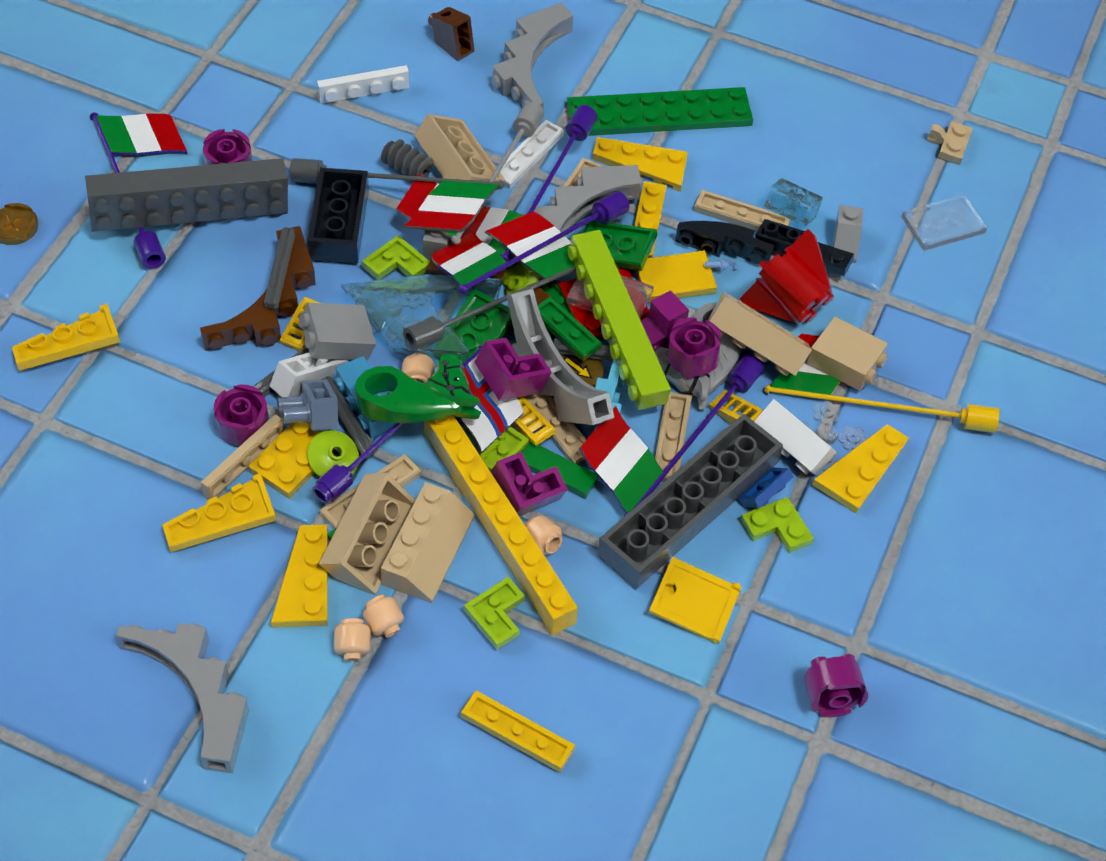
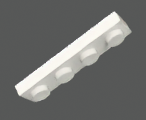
M407 65L317 81L320 104L409 88Z

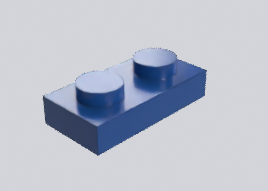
M776 467L769 469L738 497L741 505L753 508L767 505L769 499L777 492L782 491L793 478L790 469Z

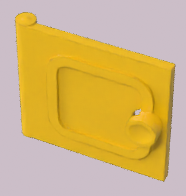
M672 556L648 613L710 640L715 644H719L742 586L739 583L732 584Z

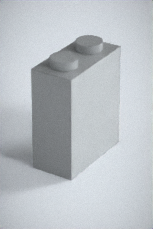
M308 302L304 312L300 314L299 325L303 328L305 346L309 349L311 358L354 360L364 356L368 360L376 346L364 305Z

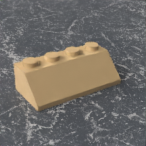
M427 114L414 134L420 143V147L433 159V165L441 173L442 178L489 181L496 170V166L462 119ZM501 173L498 174L494 181L499 182V180H502L504 184L506 182Z
M723 291L708 321L718 327L722 336L724 333H727L733 337L732 342L743 349L748 346L755 351L753 355L763 362H767L768 359L777 364L775 369L786 376L789 373L796 376L812 351L807 342Z
M387 472L364 474L319 565L335 579L370 594H376L381 584V566L416 500Z
M425 482L381 566L382 585L433 603L475 514L451 491Z

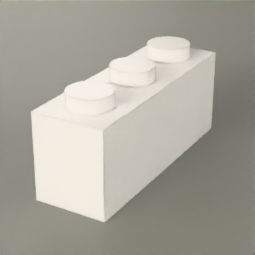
M775 399L754 421L783 444L781 453L787 458L790 455L798 460L795 465L805 474L811 471L817 476L837 453Z

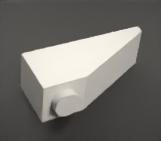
M309 352L279 361L270 387L280 397L300 396V393H302L301 381L321 380L327 376L331 377L336 373V367L349 362V360L311 358Z

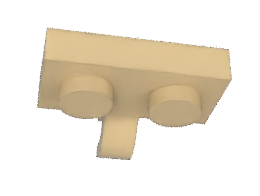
M951 121L946 133L940 125L933 124L927 141L942 145L938 158L960 165L973 128Z

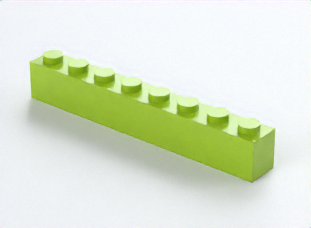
M596 230L572 235L571 244L567 249L569 259L574 261L577 277L584 284L585 296L588 300H591L593 305L594 317L599 319L601 323L603 338L607 339L610 344V353L613 360H617L621 379L626 381L630 400L635 402L638 410L667 404L671 388L601 231Z

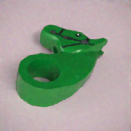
M454 354L441 356L437 364V371L425 383L411 378L403 371L392 366H376L368 369L356 381L355 390L358 408L365 417L371 420L388 423H415L437 420L451 415L467 419H478L481 415V411L472 407L479 405L480 400L469 394V385L462 362ZM381 391H390V392H391V393H389V394H387V395H381V396L374 395V394H376V393H378V392H381Z

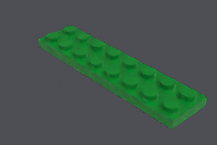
M745 87L567 97L566 103L569 121L580 105L590 106L596 111L598 118L588 136L752 126L753 116Z

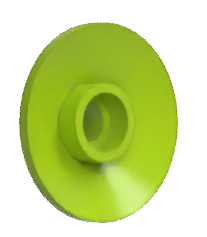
M327 430L317 434L311 440L307 449L308 463L313 472L319 477L326 473L333 465L337 464L348 467L359 457L358 449L353 440L346 434L335 430ZM332 449L337 450L340 456H334L332 454ZM357 466L351 471L352 474L355 472Z

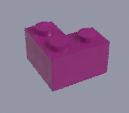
M671 290L651 300L649 315L641 320L654 352L661 347L668 348L672 327L678 321L688 318L689 309Z
M507 338L485 341L474 361L499 401L541 393L552 374L540 353L519 357Z
M522 452L498 460L491 470L493 477L518 516L560 500L568 490L557 466L533 475Z

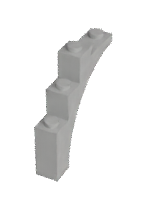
M562 2L517 19L514 32L516 38L505 42L504 62L493 66V76L491 77L493 87L498 89L503 96L511 94L513 99L521 104L522 108L527 102H535L543 108L544 102L536 92L531 78L532 69L538 57L548 46L572 32L573 15Z
M638 165L581 167V177H577L576 186L555 187V196L550 197V206H537L534 212L543 216L560 232H563L572 227L585 215L592 212V206L595 202L616 191L622 192L628 200L639 199L641 181Z
M533 288L507 294L517 342L513 343L512 347L519 357L540 353L552 371L541 393L538 394L554 396L559 421L594 425L614 418L609 392L596 389L583 381L574 373L556 349L542 320Z
M195 623L187 625L178 624L174 634L165 629L154 631L143 629L137 625H130L129 627L119 626L116 637L120 649L140 653L162 663L177 674L192 691L203 715L204 739L201 751L203 768L205 770L233 774L249 707L246 697L234 692L224 694L229 677L226 662L214 657L204 659L209 644L207 629Z

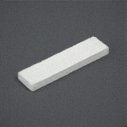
M545 120L531 137H528L510 154L500 171L506 180L504 187L511 189L564 136V129Z

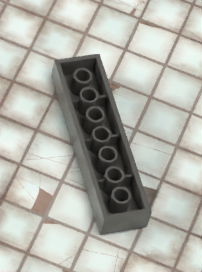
M283 158L85 176L92 232L288 213V177Z
M743 413L601 536L597 555L635 588H639L668 562L672 556L677 554L735 502L769 469L774 467L779 462L783 444Z

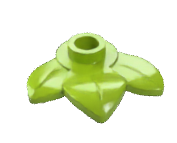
M518 261L515 267L509 266L506 268L502 281L507 286V294H510L538 282L541 277Z

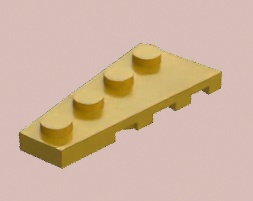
M597 137L592 160L608 166L638 165L640 177L644 175L653 178L654 183H666L672 185L674 190L681 192L688 152Z
M107 303L99 306L100 311L91 315L86 312L78 316L79 320L67 326L65 323L56 326L54 331L48 335L41 333L13 346L12 350L18 370L32 368L119 343V335Z
M887 424L816 477L811 485L854 513H857L906 445L909 437Z
M259 472L252 476V480L243 485L239 483L231 487V491L217 498L215 496L207 500L206 505L198 509L192 508L162 524L170 552L276 521V515L261 473Z
M327 524L300 525L272 616V628L328 626V572L319 565L328 547Z

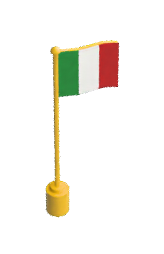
M801 333L798 337L812 347L820 336ZM809 356L796 376L791 373L786 376L780 372L771 386L770 384L765 386L767 394L774 392L959 418V423L963 424L964 429L996 433L999 423L1000 410L996 407L967 404L966 408H961V412L957 413L833 396L832 394L841 381L807 364Z

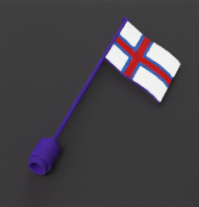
M479 345L478 350L462 364L469 385V394L480 400L479 405L472 407L481 411V415L478 419L458 417L474 436L481 453L524 414L517 397L498 400L474 363L483 345ZM396 423L348 467L337 464L333 465L315 482L316 485L313 487V492L317 498L326 504L330 501H335L353 484L351 471L404 423Z

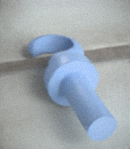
M718 259L716 262L706 261L704 263L705 267L716 268L717 271H723L729 265L734 270L738 268L737 264L732 260L724 261L723 259Z

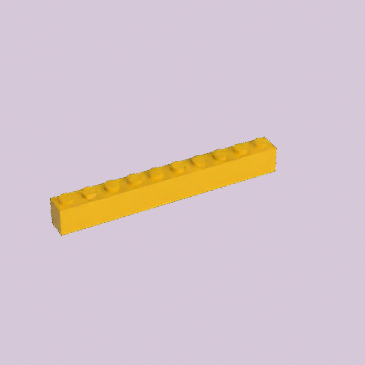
M451 415L437 420L424 421L425 435L550 633L554 635L575 625L578 612L577 605L455 416Z

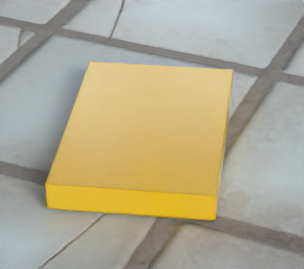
M705 250L647 258L643 270H636L645 303L670 290L678 298L716 293L717 285L712 270L704 266L706 261L709 262Z

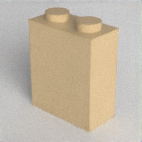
M834 317L811 347L812 351L809 354L807 364L861 391L866 383H872L877 373V367L882 368L888 358V354L885 353L888 343Z

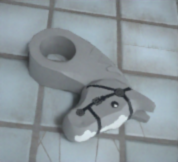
M707 303L698 308L693 318H697V321L705 323V320L709 319L717 303ZM724 333L723 336L721 335L718 367L708 374L696 376L693 379L684 378L681 373L677 372L670 365L668 348L661 347L655 351V354L667 381L673 384L680 392L694 395L698 399L699 410L704 411L709 394L727 380L728 374L736 366L740 357L741 347L732 342V336Z

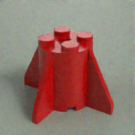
M807 229L790 247L784 249L787 252L784 256L781 257L777 254L769 262L761 261L759 263V266L762 268L759 275L762 278H756V282L739 298L742 303L750 308L794 323L801 324L805 322L807 324L817 315L815 311L821 305L826 306L833 300L835 296L831 293L832 288L817 238L810 229Z

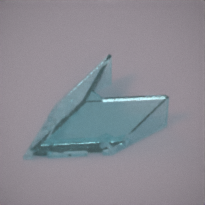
M426 274L341 284V288L345 293H349L354 299L355 305L365 306L370 324L377 333L380 332L392 351L405 356L415 353L425 354L432 358L435 367H437L440 357L446 354L456 355L462 364L468 359V348L449 326L444 328L445 332L441 341L415 352L409 349L403 337V329L431 316L439 319L442 323L445 322L431 305V302L436 293L448 294V292L453 291L459 292V285L451 276ZM487 278L467 289V293L464 295L469 296L473 289H476L497 300L502 279Z

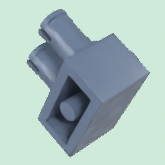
M327 379L301 381L302 393H300V396L277 398V409L279 414H282L284 424L307 422L312 431L316 430L318 432L338 428V398Z

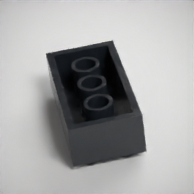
M320 167L308 235V250L311 260L346 263L359 262L369 194L368 171Z

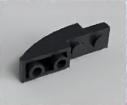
M764 219L755 234V238L774 245L773 252L782 257L787 253L784 249L790 247L805 231ZM818 242L826 271L845 276L854 260V253Z
M703 220L679 222L677 225L676 242L700 251L705 250L707 254L720 257L724 251L733 256L759 264L761 261L769 262L774 249V245L754 238L755 230L731 223Z

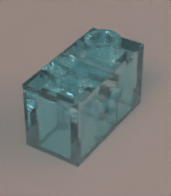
M781 178L771 186L764 207L806 227L816 218L824 197Z

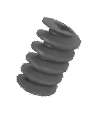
M402 139L397 140L395 143L394 141L388 142L381 152L382 163L388 164L390 168L395 169L398 173L406 176H418L420 173L423 177H428L431 172L433 159L431 157L426 158V155L419 153L416 148L412 149L411 145L405 144Z

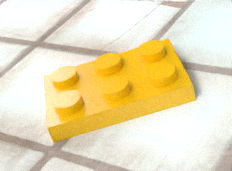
M307 422L291 423L248 466L249 472L253 475L260 472L263 481L288 499H291L315 474L307 460V449L311 440L321 432L312 431ZM332 449V454H334L337 450Z

